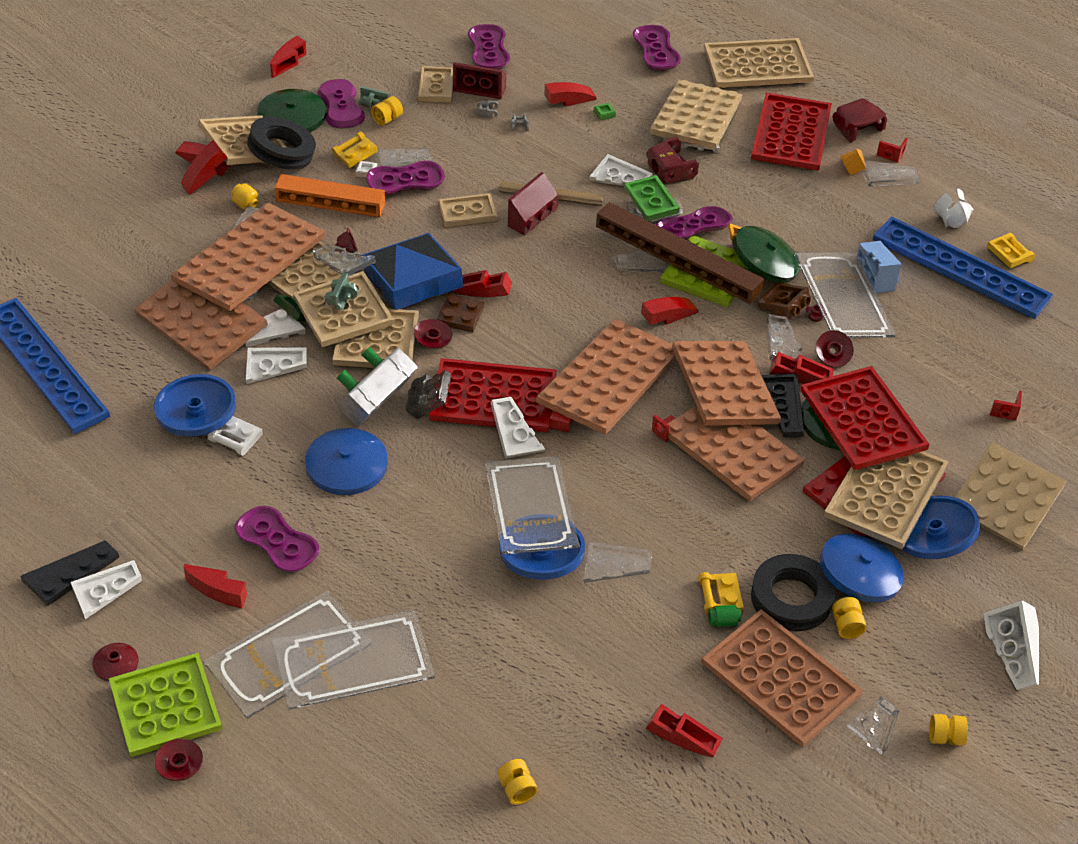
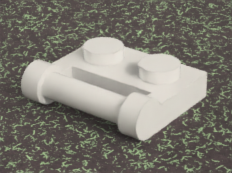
M232 416L224 426L209 433L208 440L214 443L219 442L244 456L263 435L261 428Z

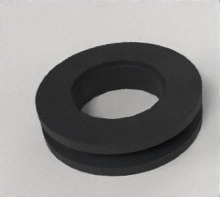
M263 117L254 121L247 139L249 150L258 159L282 169L294 170L306 167L310 164L316 148L315 139L308 130L295 122L278 117ZM268 138L282 139L289 142L295 148L281 147L271 142Z
M781 554L767 559L756 570L751 589V600L756 612L762 609L788 631H806L821 625L829 617L835 599L836 587L824 575L821 565L817 561L798 554ZM781 580H797L806 584L813 591L815 598L805 605L786 604L775 596L771 587Z

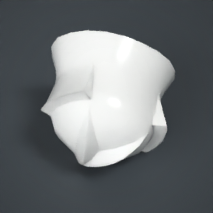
M960 189L956 190L959 198L958 202L949 210L948 207L953 203V200L947 193L934 206V213L942 217L945 228L948 226L958 228L968 224V220L974 210L966 202L964 193Z

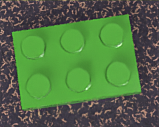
M657 175L624 183L625 191L645 220L651 221L679 213L680 207Z

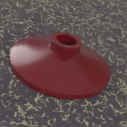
M427 319L416 325L414 337L424 347L439 349L451 342L452 330L446 323L440 320Z
M830 330L824 332L816 342L817 356L827 366L842 367L853 356V343L841 331ZM830 348L835 349L836 353L833 354L830 351Z
M111 643L102 647L95 654L92 663L93 670L99 678L109 681V678L135 671L139 658L132 646L125 643Z
M175 739L167 742L158 750L155 756L157 772L163 778L170 781H183L191 778L199 771L203 763V754L200 747L188 739Z

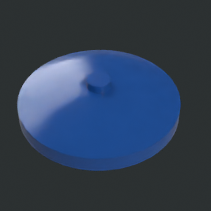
M207 374L188 375L170 382L158 393L154 402V411L160 426L166 431L179 436H200L211 433L224 426L231 419L236 409V398L232 387L225 380Z
M341 428L324 433L312 442L306 453L305 465L308 477L320 489L337 495H353L371 489L382 480L387 470L388 458L385 446L373 434L355 428Z
M931 496L902 550L912 556L923 559H943L965 551L975 542L979 535L980 524L976 510L966 501L956 497Z
M534 516L516 521L515 527L512 524V528H506L505 531L507 538H513L514 544L531 546L560 542L563 540L562 533H567L565 520L558 523V519L555 517ZM547 520H552L553 523L548 525ZM534 522H535V523L540 522V523H539V526L536 527V525L534 524ZM569 523L571 535H566V541L553 546L515 547L510 544V540L504 541L502 533L499 542V553L506 567L520 576L538 580L555 579L571 573L582 563L585 555V540L582 533L571 523ZM514 529H516V533H518V529H521V533L519 532V534H512L515 533Z
M840 534L830 538L821 551L820 565L824 575L837 589L850 597L865 602H884L896 596L903 584L904 572L898 559L891 551L873 539L857 534Z

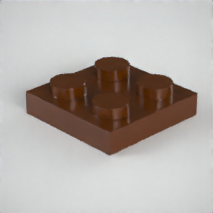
M448 294L437 320L446 323L450 328L474 332L483 311L484 302Z

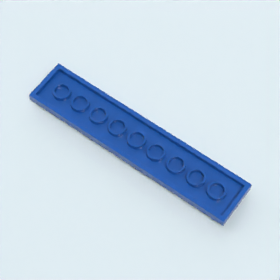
M892 216L873 236V241H881L884 246L1033 319L1037 318L1053 297L1052 293Z
M14 298L0 304L1 343L72 433L76 434L109 418L110 413L20 301Z

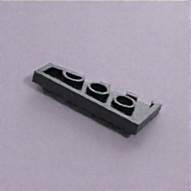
M761 375L781 417L778 426L783 438L804 437L798 375Z
M104 540L23 574L21 579L24 584L49 606L72 590L71 582L98 573L117 560L119 553Z

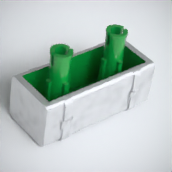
M371 347L366 349L361 356L374 367V370L361 382H357L346 370L337 376L336 379L349 390V393L337 407L356 427L367 421L417 371V365L400 348H396L385 359H381Z

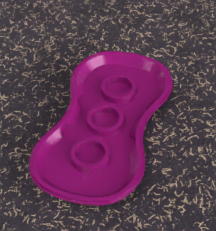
M481 24L469 29L468 37L475 46L472 60L476 66L499 70L509 63L510 54L503 46L506 33L500 26Z
M644 25L633 31L634 39L644 49L643 59L649 68L657 71L670 70L680 63L681 56L670 45V32L665 27L660 25Z
M334 79L321 84L317 95L324 101L327 107L325 119L329 125L336 128H348L357 126L364 121L365 113L355 102L356 88L350 81Z
M419 161L403 167L378 166L372 168L367 172L366 180L370 188L385 190V195H391L406 189H435L444 181L445 175L438 163Z
M707 206L685 216L664 218L655 225L687 240L699 233L723 230L728 227L733 218L728 211L721 207Z
M258 506L250 509L235 524V532L240 539L261 547L267 552L272 563L285 572L295 573L304 569L319 554V544L313 537L292 529L285 522L282 514L270 506Z

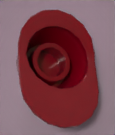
M347 228L346 232L337 237V243L335 244L336 252L344 258L359 257L362 262L353 234Z

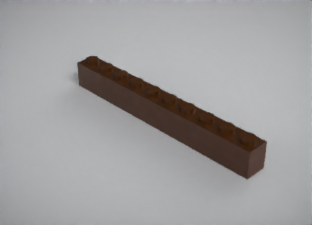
M609 202L597 213V228L748 304H751L762 292L764 278Z

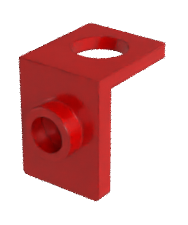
M908 138L904 139L901 146L880 140L876 155L898 163L905 152Z
M1022 391L1018 392L1015 403L994 400L990 416L1016 421L1021 408Z
M655 414L653 416L652 432L663 441H669L668 423L676 418L670 415L662 420Z

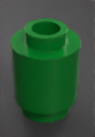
M735 604L709 608V625L715 626V628L737 626L738 622H741L740 608L737 609Z

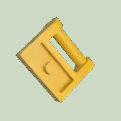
M362 131L357 132L356 136L341 145L331 148L333 154L348 168L355 166L360 161L378 152L377 146L366 138Z
M1012 233L993 239L987 245V248L1010 269L1025 262L1030 263L1036 257L1032 251H1028L1019 243Z
M703 572L698 575V581L702 585L706 603L704 605L706 614H708V609L714 606L733 604L736 605L737 609L740 608L741 613H743L744 606L736 573L709 574ZM710 585H715L719 604H716L713 600Z

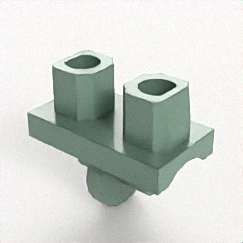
M362 86L360 87L359 104L367 105V107L371 108L390 97L391 94Z
M342 273L340 279L333 280L331 283L333 292H326L324 296L327 305H335L337 310H343L347 301L356 298L359 293L356 284L349 282L348 273Z

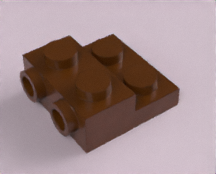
M776 283L757 301L758 308L774 311V315L777 318L791 320L794 316L800 315L802 308L810 305L811 296L808 287Z

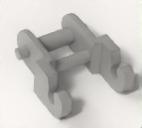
M480 101L477 103L478 109L476 114L492 118L494 113V116L497 117L498 112L493 110V105L495 104V108H498L499 104L497 101Z
M525 113L523 116H515L513 114V117H511L512 131L515 130L516 123H524L526 130H529L528 116Z

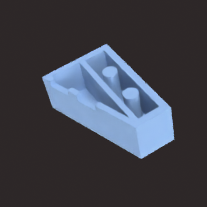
M881 241L859 243L856 257L873 293L895 291L896 284L899 282L901 263Z

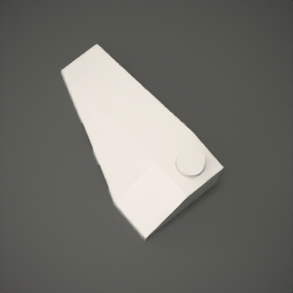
M1019 601L983 613L986 633L989 639L993 641L998 656L1002 658L1006 666L1005 669L1016 690L1020 691L1039 685V627L1035 607L1024 601Z

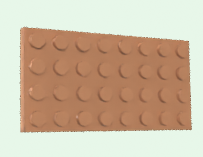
M267 203L171 274V280L231 311L326 237V231Z
M614 319L537 396L536 403L606 435L675 361L676 356L672 349V343H668L656 336Z

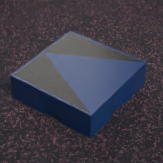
M430 233L362 254L364 273L382 291L385 299L395 310L463 287L462 268Z

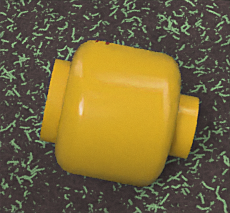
M247 183L236 185L231 192L232 201L243 210L253 209L258 204V192Z

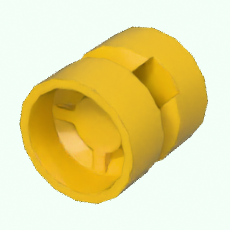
M390 96L371 107V115L380 126L388 124L403 114L402 104L395 96Z
M847 597L839 599L832 605V612L840 637L854 639L866 632L867 626L862 615L859 600Z
M944 714L931 715L929 738L932 744H946L949 741L950 745L965 746L968 735L966 716L952 715L948 719Z
M511 760L498 769L497 776L501 785L505 788V793L511 804H523L537 794V785L533 777L530 776V771L524 760Z

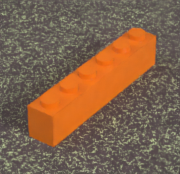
M284 174L280 175L275 186V196L278 202L380 217L385 206V190Z

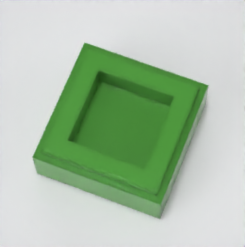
M610 103L594 106V112L600 121L616 117V111Z

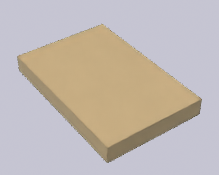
M422 66L418 101L451 103L453 67Z
M490 193L438 199L444 227L497 221L498 216Z

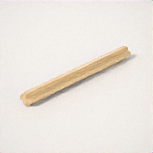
M500 181L499 191L516 193L526 184ZM554 188L559 200L602 205L603 195Z

